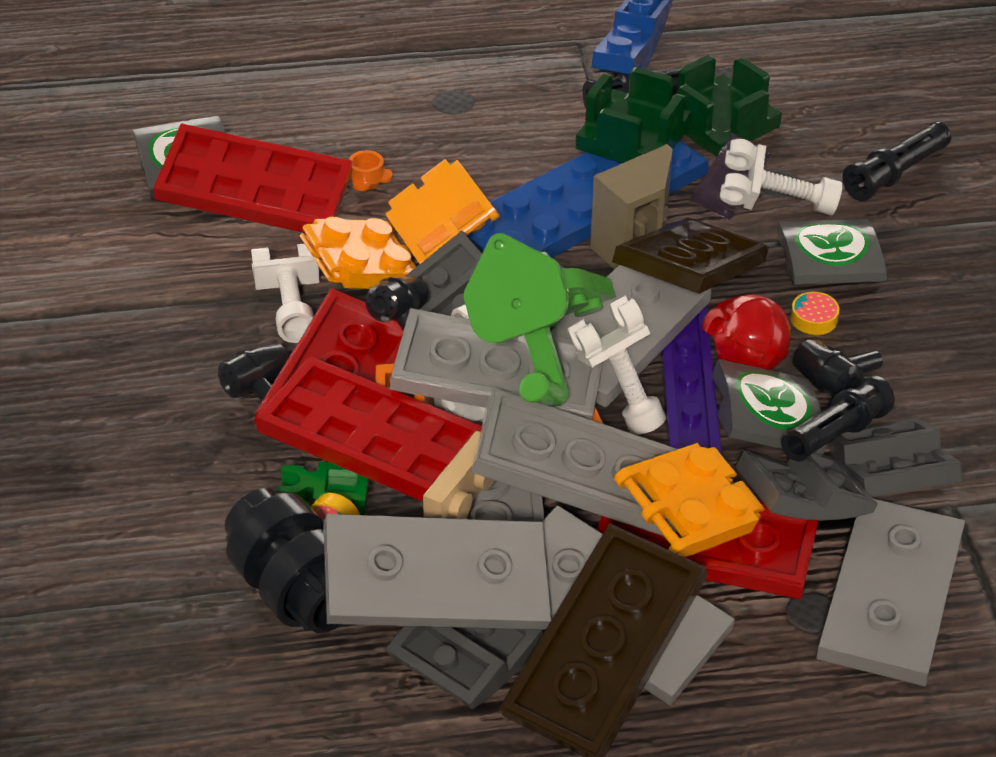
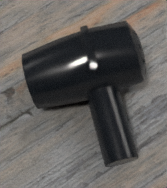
M392 276L381 280L379 284L371 287L366 294L365 305L368 313L375 320L381 322L396 320L404 332L410 308L420 309L427 302L428 290L426 284L418 277Z
M808 339L796 349L793 356V366L803 376L808 378L821 393H828L834 396L843 389L853 388L856 382L863 378V373L880 369L883 359L876 350L847 357L843 351H837L821 342Z
M280 343L260 346L250 350H240L236 355L221 362L218 366L220 384L225 393L231 398L254 393L262 402L290 356L285 347Z

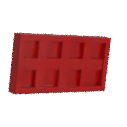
M181 123L153 187L154 200L305 233L302 227L306 224H313L315 219L337 216L352 174V160Z
M311 356L256 417L257 432L420 501H423V495L476 430L480 432L482 427Z

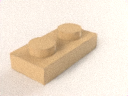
M476 430L423 495V518L466 519L474 499L482 490L487 491L495 480L471 473L480 435L479 431Z

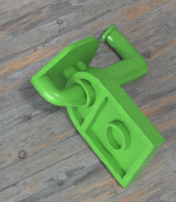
M496 233L489 239L465 288L463 297L472 329L480 339L490 343H503L525 335L535 372L526 375L522 379L519 386L521 397L531 403L561 406L567 402L569 391L550 329L558 326V321L567 314L574 312L575 317H582L602 310V302L615 298L616 295L610 278L578 268L561 269L555 259L516 240L512 236Z

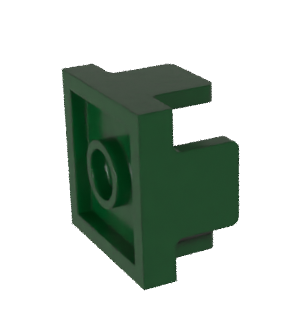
M706 55L679 70L677 94L685 96L684 110L691 111L690 127L684 135L717 158L726 155V150H730L731 140L745 139L751 142L780 127L782 112L769 104L768 89L770 76L767 72L744 57H740L734 61L732 79L724 74L714 78L716 59Z
M634 67L629 74L628 93L612 89V75L603 73L587 93L585 123L576 134V149L621 163H625L664 145H669L674 149L690 127L691 111L684 110L685 96L675 94L672 98L673 78L661 73Z

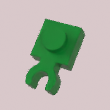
M318 461L317 472H308L305 468L298 465L281 467L282 486H278V492L299 495L306 502H313V504L322 494L336 493L349 499L356 506L360 515H366L370 479L330 462Z

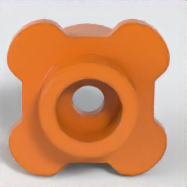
M369 150L359 151L349 158V160H352L350 180L353 182L355 190H372L377 188L380 183H388L393 178L392 171L384 168V159L377 152Z

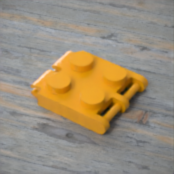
M446 159L420 177L424 182L422 187L417 189L412 183L388 201L392 209L385 214L419 264L460 231L468 235L481 229L488 219H491L493 222L500 217L460 162L456 160L450 165Z
M328 217L326 219H315L313 224H306L302 227L306 235L301 233L300 238L311 255L316 258L315 261L327 280L332 283H342L344 288L371 289V287L379 284L381 280L392 276L404 277L416 268V265L411 260L413 257L412 252L407 245L400 244L395 237L396 229L389 221L377 218L344 220L338 217Z
M698 443L627 466L618 471L614 476V481L619 488H627L643 508L641 516L647 524L654 523L671 544L669 551L684 558L751 533L761 517L759 512L765 510L743 481L733 483L730 477H735L737 473L715 447H700ZM640 483L654 502L651 503L637 484ZM666 518H668V520H669V521L671 522V524L675 527V529L679 532V534L682 536V538H679V537L677 536V534L673 531V529H672V528L669 526V524L666 522V520H665Z

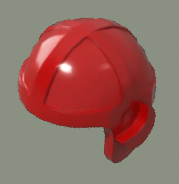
M740 295L727 299L709 310L702 322L703 331L714 338L718 359L772 370L783 359H786L789 353L790 325L786 313L776 302L761 295Z

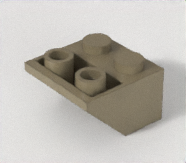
M664 145L594 175L590 248L614 269L619 266V264L612 262L616 246L665 227L667 224L673 149L669 145Z

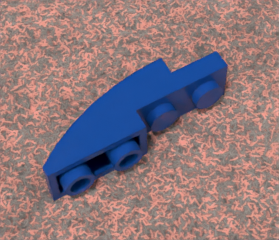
M624 0L615 11L614 27L593 51L591 67L616 74H630L634 67L646 69L662 35L673 0Z

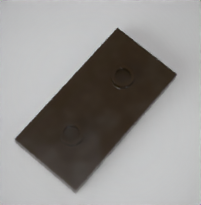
M688 217L616 246L612 262L700 294L764 263L769 247L761 242Z
M609 523L501 704L499 710L502 716L583 757H604L708 577L706 567Z

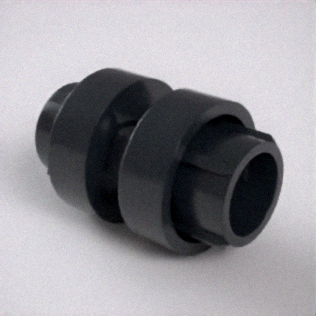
M266 488L254 490L238 500L226 517L225 531L227 533L226 540L228 541L226 554L229 562L251 587L259 589V595L263 602L284 625L302 627L305 631L311 630L315 633H326L338 628L342 624H327L323 520L299 495L275 493L273 490Z

